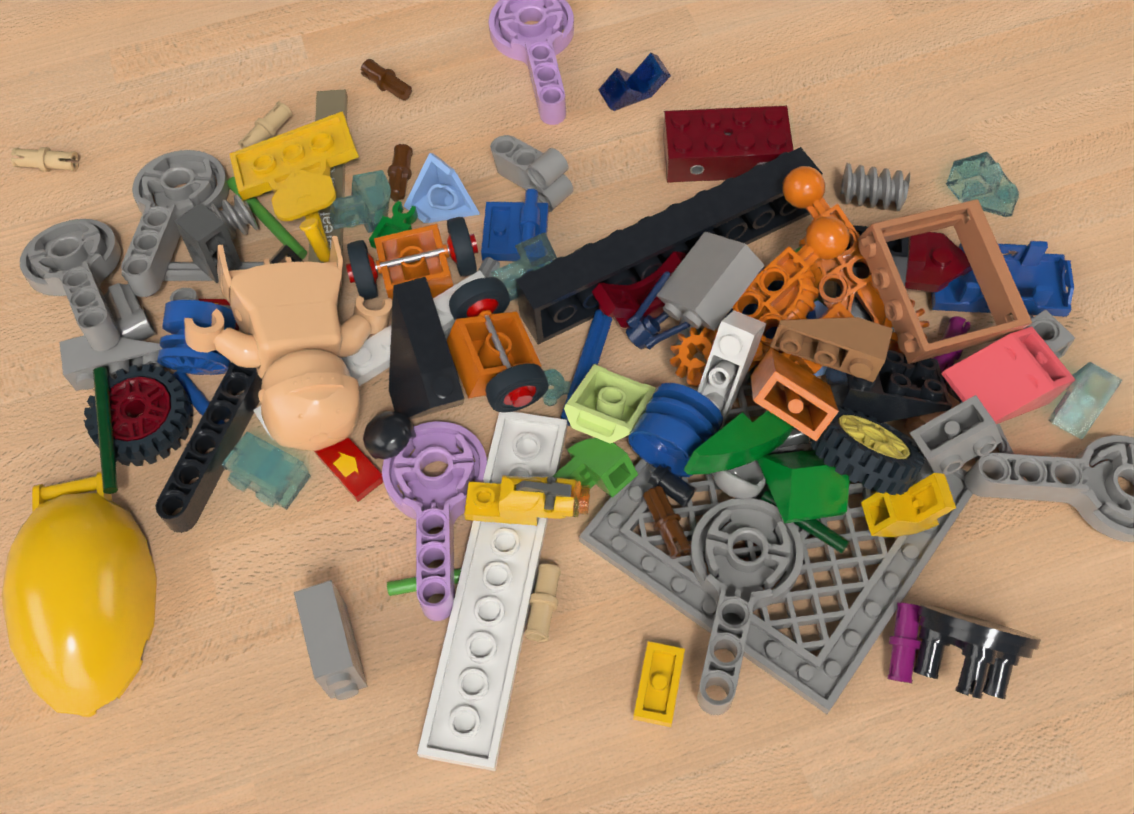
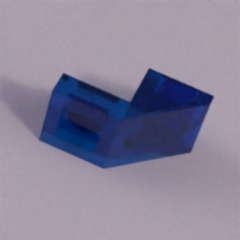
M650 53L632 74L616 68L598 90L609 108L616 111L651 98L671 75L659 56Z

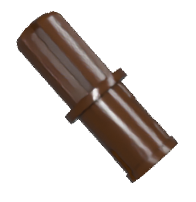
M372 59L364 61L360 69L362 76L376 83L381 91L387 90L403 101L409 99L412 87L397 78L392 69H385Z
M398 144L394 147L392 165L388 167L387 171L389 176L387 196L395 202L404 199L407 181L412 176L410 164L413 149L406 144Z
M661 486L648 489L643 494V498L655 521L653 528L655 531L660 532L669 551L670 558L682 557L676 542L679 543L684 554H688L691 552V545L679 523L681 516L675 514Z

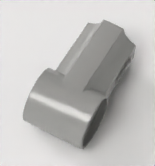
M117 283L108 287L104 297L120 337L142 341L156 335L146 312L141 308L139 300L132 292L129 284Z

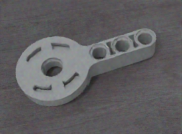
M195 150L170 152L147 163L135 177L132 192L142 217L121 265V269L135 295L148 297L159 290L181 235L175 220L200 203L204 204L209 210L212 204L220 209L222 200L227 198L229 192L227 176L222 164L212 155ZM187 183L186 185H184V186H182V187L174 188L175 186H177V185H179V184Z
M74 219L53 225L35 236L24 248L20 257V269L29 285L37 292L45 295L67 296L77 324L92 349L96 351L109 350L119 342V331L100 288L102 281L117 266L121 255L120 245L111 228L103 222L93 219Z
M1122 435L1102 437L1089 444L1076 458L988 453L983 455L965 475L967 488L977 496L1068 503L1075 507L1084 520L1100 533L1116 540L1134 542V496L1125 493L1118 483V477H1123L1134 485L1133 437ZM1108 459V461L1101 462L1093 468L1089 466V464L1093 466L1102 460ZM983 471L987 472L992 479L987 477ZM1020 474L1023 475V476L1027 479V481L1024 480V479L1020 476Z
M735 498L717 504L699 520L692 536L690 559L693 572L700 585L713 597L716 603V614L697 695L699 706L710 715L724 714L732 705L752 613L783 598L796 583L803 564V542L794 522L784 524L778 507L759 499ZM730 521V523H728L721 531H719L727 522ZM774 531L779 539L780 545H778V541L774 534ZM743 540L751 541L760 548L761 556L754 561L741 560L733 551L734 544ZM703 554H705V560H706V564H707V566H708V572H709L710 575H708V573H707V568H706V565H705V563H704ZM784 573H786L782 580L775 586L774 589H772L775 583L779 581V579L782 577ZM726 613H735L741 618L742 623L730 625L724 621L722 616ZM722 648L732 652L735 659L731 662H721L716 658L714 652ZM712 685L720 686L725 690L727 697L720 701L713 700L707 695L706 689Z

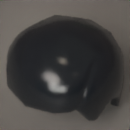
M384 411L377 414L366 425L363 435L364 446L374 459L385 460L397 456L407 446L409 440L416 437L413 423L404 414L397 411Z

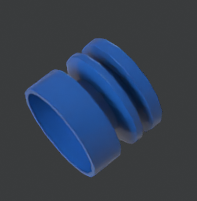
M174 300L166 303L162 328L173 335H166L160 338V347L163 349L158 352L157 362L169 369L188 374H225L231 364L229 359L217 350L208 353L198 352L187 345L184 319L193 318V322L197 326L203 328L211 327L212 312L218 309L224 317V330L229 327L235 329L236 320L232 310L218 304L198 300Z
M662 383L656 388L653 398L647 403L646 413L639 417L630 432L629 444L644 461L657 468L659 465L663 467L670 466L671 472L676 476L690 477L692 475H688L683 469L694 450L720 430L723 416L716 405L700 392L681 384Z

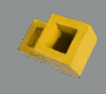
M942 473L929 475L911 486L902 495L898 493L896 495H889L887 492L884 494L876 492L861 502L871 536L899 537L931 529L939 525L938 518L956 509L945 474Z

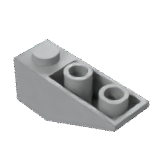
M84 335L59 342L63 375L76 391L94 388L93 370L98 367L106 368L108 375L113 379L118 377L116 374L117 370L123 368L126 373H129V366L137 365L140 370H142L143 364L151 365L153 369L156 366L165 368L157 362L158 352L163 349L159 343L120 337L119 342L111 349L96 351L91 348Z

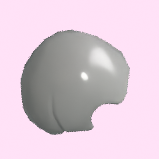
M757 460L731 470L712 473L714 481L723 492L739 499L756 497L766 483Z

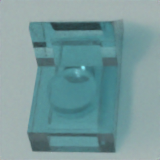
M1088 362L1072 375L1076 380L1066 389L1067 392L1048 419L1054 425L1083 440L1123 381L1092 362Z

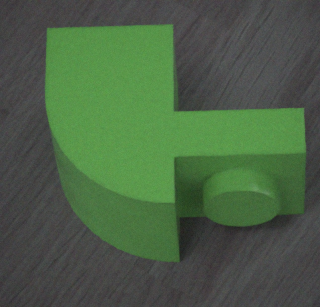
M590 438L580 441L567 449L572 459L552 477L576 479L575 503L595 484L613 498L638 476V473L628 454L615 443L610 444L598 438Z

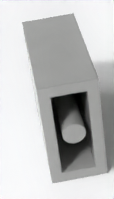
M704 232L656 296L665 304L663 310L672 318L679 321L682 317L687 323L697 329L700 326H704L715 331L765 265L745 243Z
M331 580L294 592L314 679L331 699L344 700L354 697L359 693V689L368 686L344 600Z

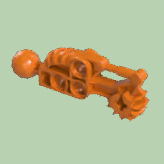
M800 166L791 170L783 182L785 199L792 206L806 208L813 218L811 223L820 217L833 216L843 221L849 229L850 248L833 260L820 259L811 267L815 277L813 284L819 290L817 299L828 309L840 301L851 313L855 295L871 317L872 322L892 328L893 325L885 314V306L880 293L873 285L870 269L868 278L865 279L857 278L853 274L852 267L854 263L862 262L868 266L866 259L859 250L857 239L860 235L838 203L830 208L823 198L825 181L822 174L809 166ZM805 237L799 240V246L803 247L806 244ZM825 282H837L841 288L840 296L836 298L828 297L823 290ZM910 299L912 306L914 307L915 301ZM924 308L915 311L917 318L926 312ZM919 321L922 329L930 325L929 321ZM893 332L888 350L903 353L898 345V337Z
M833 216L820 217L813 221L806 233V244L797 253L788 246L755 277L732 307L733 310L742 313L744 307L748 304H757L758 309L756 312L747 316L766 323L748 372L755 365H758L769 349L772 348L770 345L773 339L765 337L768 329L778 327L780 320L806 319L808 312H813L815 309L814 299L818 298L819 290L813 284L815 277L811 267L820 259L833 260L844 253L849 244L850 234L843 221ZM780 280L784 282L781 289L777 291L768 290V286L773 281ZM691 327L689 337L686 338L684 334H678L681 345H671L670 349L676 355L670 359V364L673 367H678L675 373L679 378L687 376L689 386L699 387L706 364L694 357V355L699 352L708 361L718 331L704 327L699 334L695 327Z

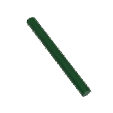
M98 367L93 370L102 486L104 493L113 494L118 491L108 373L106 368Z

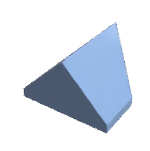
M429 153L404 207L410 211V208L415 206L418 213L417 218L423 223L480 215L455 170L434 153Z

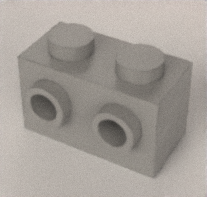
M976 395L910 432L916 446L919 448L920 453L923 454L933 473L946 475L955 473L965 462L972 458L992 452L997 444L1003 442L995 421Z

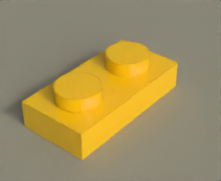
M647 642L633 720L672 727L685 653L684 648Z

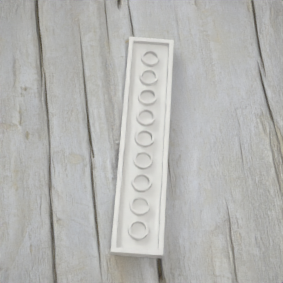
M499 412L483 483L501 484L502 475L552 477L559 470L568 427L567 420L519 412ZM538 517L537 526L473 521L417 752L419 757L496 771L530 608L529 600L531 594H533L548 518Z

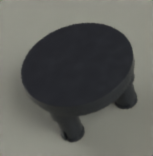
M920 604L918 614L921 615L919 637L922 638L913 672L938 679L945 646H950L951 644L962 649V655L965 656L958 686H956L955 691L967 696L971 694L972 697L982 699V692L997 698L1006 699L1013 665L1018 666L1020 657L1032 658L1033 650H1038L1041 639L977 617L936 606Z

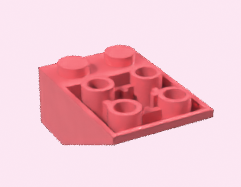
M1032 326L1008 334L941 373L962 402L976 395L996 425L1050 404L1076 380Z

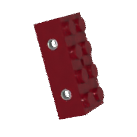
M787 105L664 111L663 140L667 183L719 181L731 177L735 178L748 172L756 165H763L776 159L784 152L794 150Z

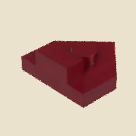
M926 232L909 237L905 289L939 292L947 287L949 282L960 275L964 276L972 271L966 254L945 234Z

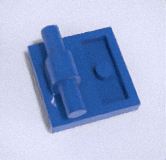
M526 190L525 202H486L481 249L482 260L491 257L497 261H546L549 205L548 203H538L537 190Z

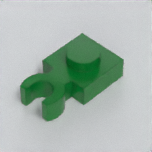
M397 201L392 208V218L383 216L370 236L369 242L371 247L376 248L374 238L412 230L411 224L418 217L416 207L412 206L409 212L402 213L404 210L402 202Z

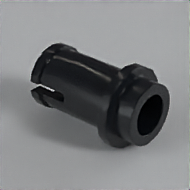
M659 465L648 481L653 487L661 486L666 495L680 503L682 507L689 503L697 488L689 485L672 473L670 466L663 467Z

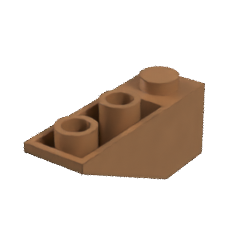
M859 317L780 320L770 347L822 366L842 371L857 378L874 382L886 360L893 329Z

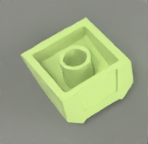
M594 364L566 403L564 410L571 428L611 444L629 436L639 417L646 413V405L653 398L656 387L639 383Z

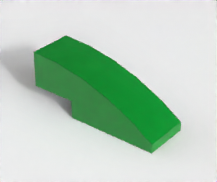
M768 410L754 422L741 413L694 450L683 470L688 475L710 474L752 463L781 446L795 427Z

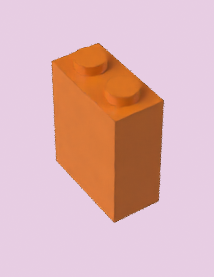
M773 348L769 349L750 376L753 401L815 441L818 440L839 412L829 384Z

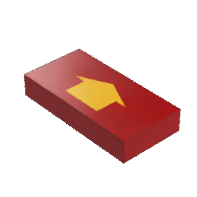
M349 438L324 449L314 451L320 461L357 502L383 483L381 472Z

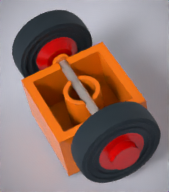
M456 217L447 220L449 233L447 238L448 247L442 243L437 224L374 238L379 260H376V264L374 258L369 255L364 240L347 244L350 263L346 264L350 283H356L359 296L363 297L364 300L378 297L376 284L378 270L379 274L383 275L388 298H391L393 301V285L426 277L432 298H435L453 287L447 262L449 253L451 259L457 265L460 276H468L477 272L474 254L478 253V247L474 234L469 235L465 219L463 217Z
M484 277L464 284L452 294L449 300V308L455 323L447 338V344L468 398L486 396L493 410L502 413L513 412L530 406L544 396L549 387L548 379L541 368L542 365L518 312L504 313L510 304V296L505 284L498 278Z

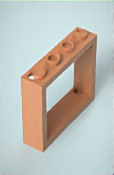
M978 199L873 223L857 239L860 253L866 259L872 274L873 285L880 293L885 306V314L893 325L898 337L899 348L905 354L908 364L995 341L1010 333L1022 330L1032 323ZM954 226L996 326L928 344L886 242Z

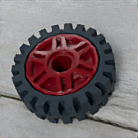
M143 364L142 370L137 365L129 366V373H126L123 368L117 370L116 374L118 377L116 379L108 375L115 461H119L122 465L127 466L131 462L135 466H143L144 460L149 464L156 463L157 455H160L163 459L170 456L167 449L171 447L176 451L181 446L178 439L186 440L189 435L186 428H192L193 425L191 416H194V410L189 396L181 383L169 371L165 372L163 368L158 366L153 369L151 365ZM90 395L87 400L90 407L84 410V415L87 418L84 420V423L88 430L87 433L99 448L95 396Z

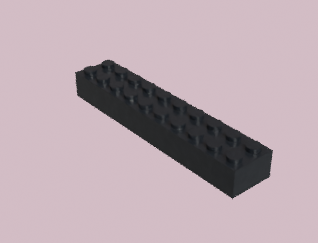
M802 147L791 152H784L772 161L763 165H756L744 174L735 178H728L716 187L700 191L688 200L672 204L660 213L651 217H644L632 226L623 230H616L608 237L595 243H588L580 250L565 257H558L550 264L537 270H530L520 278L515 279L520 317L539 345L593 319L595 311L600 308L599 302L592 291L599 283L631 285L642 281L657 271L674 251L689 253L704 232L748 245L810 215L806 208L792 206L785 199L783 182L791 170L800 166H809L815 168L821 174L823 173Z

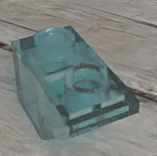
M988 151L953 162L946 185L961 203L978 199L983 211L1003 217L1013 215L1019 198V191L1016 185L1002 171L1000 164L995 162Z

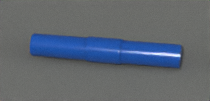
M174 372V377L187 392L192 405L203 416L210 402L186 373ZM223 420L218 422V424L225 423Z

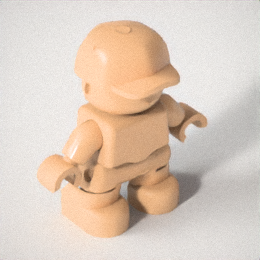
M332 236L329 262H292L291 257H286L284 263L270 264L268 258L264 259L263 265L228 271L223 245H218L217 274L223 297L230 303L234 318L242 332L230 327L224 330V317L218 309H215L212 312L211 327H199L193 322V318L184 319L187 345L198 352L208 353L217 350L237 366L257 369V373L262 379V389L258 393V398L261 402V415L269 434L281 446L295 450L316 451L345 440L352 434L358 420L360 391L357 379L350 376V372L341 358L358 353L370 334H377L388 327L392 310V299L383 300L380 310H369L363 306L364 298L358 295L355 300L353 315L340 325L337 303L342 286L343 257L337 236Z

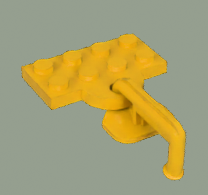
M343 111L229 154L238 193L242 200L257 197L273 190L275 194L271 202L276 217L281 221H292L305 216L306 220L300 224L299 228L301 231H304L317 258L324 263L329 262L330 246L319 210L330 206L336 199V190L330 177V168L345 164L359 157Z

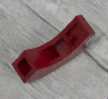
M674 251L657 271L637 283L631 285L599 283L592 293L599 302L600 310L608 317H615L622 328H628L627 320L637 312L663 273L668 271L671 276L688 253ZM656 296L643 317L651 315L655 319L664 312L663 307L665 304Z

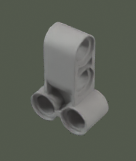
M510 135L499 136L492 141L490 148L497 172L525 190H537L538 203H548L549 212H552L573 193V185L567 176L564 175L568 170V163L558 150L549 148L546 152L542 153Z

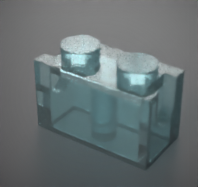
M249 432L244 434L221 464L224 469L230 471L227 480L234 487L241 491H245L248 488L256 493L255 496L264 504L270 507L277 504L286 510L311 477L303 461Z

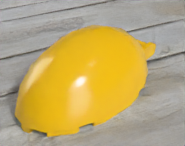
M101 471L97 472L96 476L46 487L43 484L33 486L32 514L20 527L9 550L1 594L9 645L32 691L56 712L76 714L82 717H91L97 713V709L115 700L116 697L118 699L121 698L141 669L143 663L141 656L146 640L150 641L155 623L157 577L153 558L149 553L147 539L130 512L113 502L112 494L103 492ZM97 490V493H85V492Z

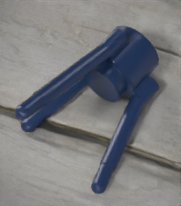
M668 271L663 273L637 312L627 320L629 327L626 329V334L639 349L647 347L650 350L659 342L691 326L689 323L684 322L658 334L661 330L660 324L670 315L664 311L655 319L651 315L643 317L656 298V295L670 277Z

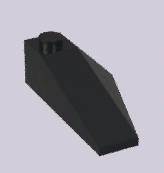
M426 277L393 285L388 390L394 411L404 414L410 420L460 406L464 403V395Z

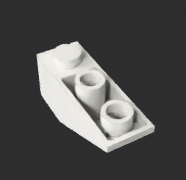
M735 310L720 323L697 390L710 399L720 410L723 416V423L720 429H722L754 359L766 323Z

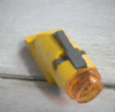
M502 475L501 484L469 481L464 512L465 520L537 526L538 517L563 519L565 517L579 518V514L588 515L590 485H581V481H576V479Z

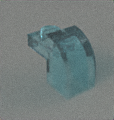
M383 170L353 175L351 196L336 198L330 206V223L334 230L364 224L367 233L375 230L383 216L388 217L391 188Z
M545 232L515 245L520 260L491 272L494 278L500 279L505 284L510 301L517 298L515 279L520 278L530 270H537L548 265L557 258Z

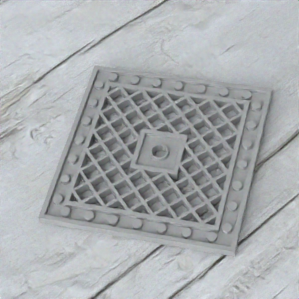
M755 365L746 374L736 398L738 397L740 408L731 409L726 420H733L741 413L750 419V417L761 416L767 411L760 405L747 407L745 396L752 395V386L747 384H751L750 376L758 365ZM892 426L889 427L891 430H897ZM902 433L901 437L908 438L913 442L912 445L916 446L912 438ZM811 443L778 448V452L769 453L768 455L813 449L811 448ZM641 459L635 466L638 476L613 498H609L581 533L579 542L711 633L716 614V603L713 597L700 585L695 574L684 567L691 565L690 555L671 559L670 556L655 547L656 545L665 544L661 535L648 537L646 535L644 523L655 521L651 513L648 512L649 509L643 494L653 487L648 481L656 468ZM926 460L911 486L933 474ZM960 468L955 473L945 474L956 509L938 518L939 525L912 535L899 536L888 552L884 538L888 537L871 536L870 530L855 532L852 518L864 517L863 507L849 508L847 506V512L844 515L817 519L827 527L828 521H844L846 534L839 535L850 541L849 544L853 558L836 560L832 547L818 538L807 539L810 534L795 525L801 535L804 548L803 564L799 575L805 574L808 589L789 591L783 598L773 603L785 602L788 615L786 619L770 621L767 606L759 608L762 619L752 613L743 656L822 712L828 714L897 610V602L903 601L973 495L965 483L967 471ZM712 473L705 474L706 481L688 483L697 488L696 492L708 491L711 504L693 506L691 499L686 507L673 509L675 514H679L681 518L688 517L691 531H684L688 541H692V536L697 526L695 516L704 515L712 507L719 504L715 490L720 488L713 480ZM680 477L682 480L688 483L687 477ZM767 482L762 491L756 497H752L753 499L761 500L764 493L769 489ZM861 482L849 484V495L862 493L864 500L872 496V491H876L874 487L871 490L863 487ZM637 525L639 526L640 536L633 532ZM774 531V534L778 541V545H780L779 539ZM744 540L745 548L733 549L738 558L748 557L749 561H754L756 556L761 555L760 548L753 546V542ZM875 540L878 554L862 556L858 542ZM824 547L828 561L810 563L807 549ZM703 554L704 563H706L705 554ZM880 564L868 581L865 566ZM856 567L859 582L842 584L839 569ZM830 571L834 586L816 588L813 573ZM784 573V574L782 575V577L779 579L780 581L782 580V578L785 576L786 573ZM861 592L849 609L845 594ZM836 595L840 611L823 613L819 597ZM811 599L814 615L796 617L793 601ZM726 613L722 616L724 621L730 625L742 623L741 618L735 613ZM842 620L829 638L825 623ZM817 624L820 640L802 643L799 626ZM791 628L793 640L777 629ZM821 650L817 657L809 651Z

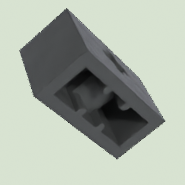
M198 204L175 220L193 262L215 283L219 282L217 274L218 245H223L228 271L236 270L242 266L226 224L204 204Z

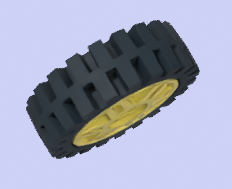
M837 406L839 412L817 441L810 438L811 448L816 450L815 454L819 458H824L823 462L826 465L836 467L835 471L840 475H848V480L854 483L859 481L863 487L870 490L874 487L877 492L883 494L887 492L889 495H896L897 493L902 495L904 492H907L925 461L923 460V454L919 453V448L912 445L913 442L908 438L901 437L902 433L898 430H891L889 428L890 425L884 422L882 424L877 422V418L870 415L866 417L863 412L857 410L854 413L850 408L846 407L842 409Z

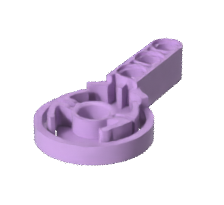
M499 0L489 16L491 40L502 54L522 61L528 66L541 120L549 125L559 124L566 117V102L556 55L562 52L573 38V11L566 0ZM528 21H537V22H538V23L532 24V25L525 24V22H528Z
M434 421L414 426L416 437L410 439L407 446L397 456L383 461L382 477L388 496L395 507L405 515L416 520L417 598L424 615L428 619L442 621L451 615L455 598L454 523L465 512L469 481L473 482V479H475L474 482L484 481L487 457L481 442L472 432L454 423ZM441 461L448 464L446 471L436 477H429L422 472L425 466L431 462ZM397 485H399V487H400V489H401V491L403 492V494H404L405 497H403V495H402V493L399 491ZM434 527L443 528L437 534H428L429 530ZM434 560L444 561L437 568H428V565ZM434 594L445 595L438 603L427 602Z

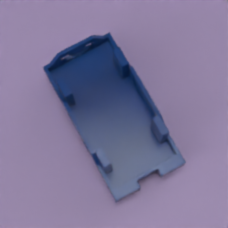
M1030 241L1028 246L998 244L1002 254L1016 251L1013 256L1008 254L1003 255L1028 314L1038 315L1047 310L1052 316L1067 317L1072 310L1071 301L1074 292L1071 260H1065L1064 254H1045L1048 248V243L1045 241ZM960 243L959 248L965 253V251H964V249H963V247H962V245H961V243ZM973 270L949 282L948 286L941 291L931 292L932 310L991 313Z

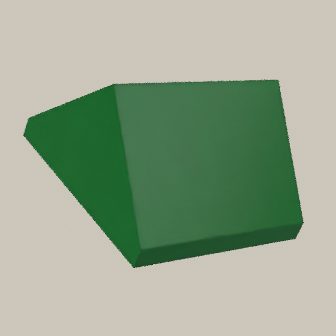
M816 450L766 455L757 460L784 524L844 515L847 512L849 476L846 474L840 475L835 471L836 467L826 465L823 462L824 458H819L815 454Z

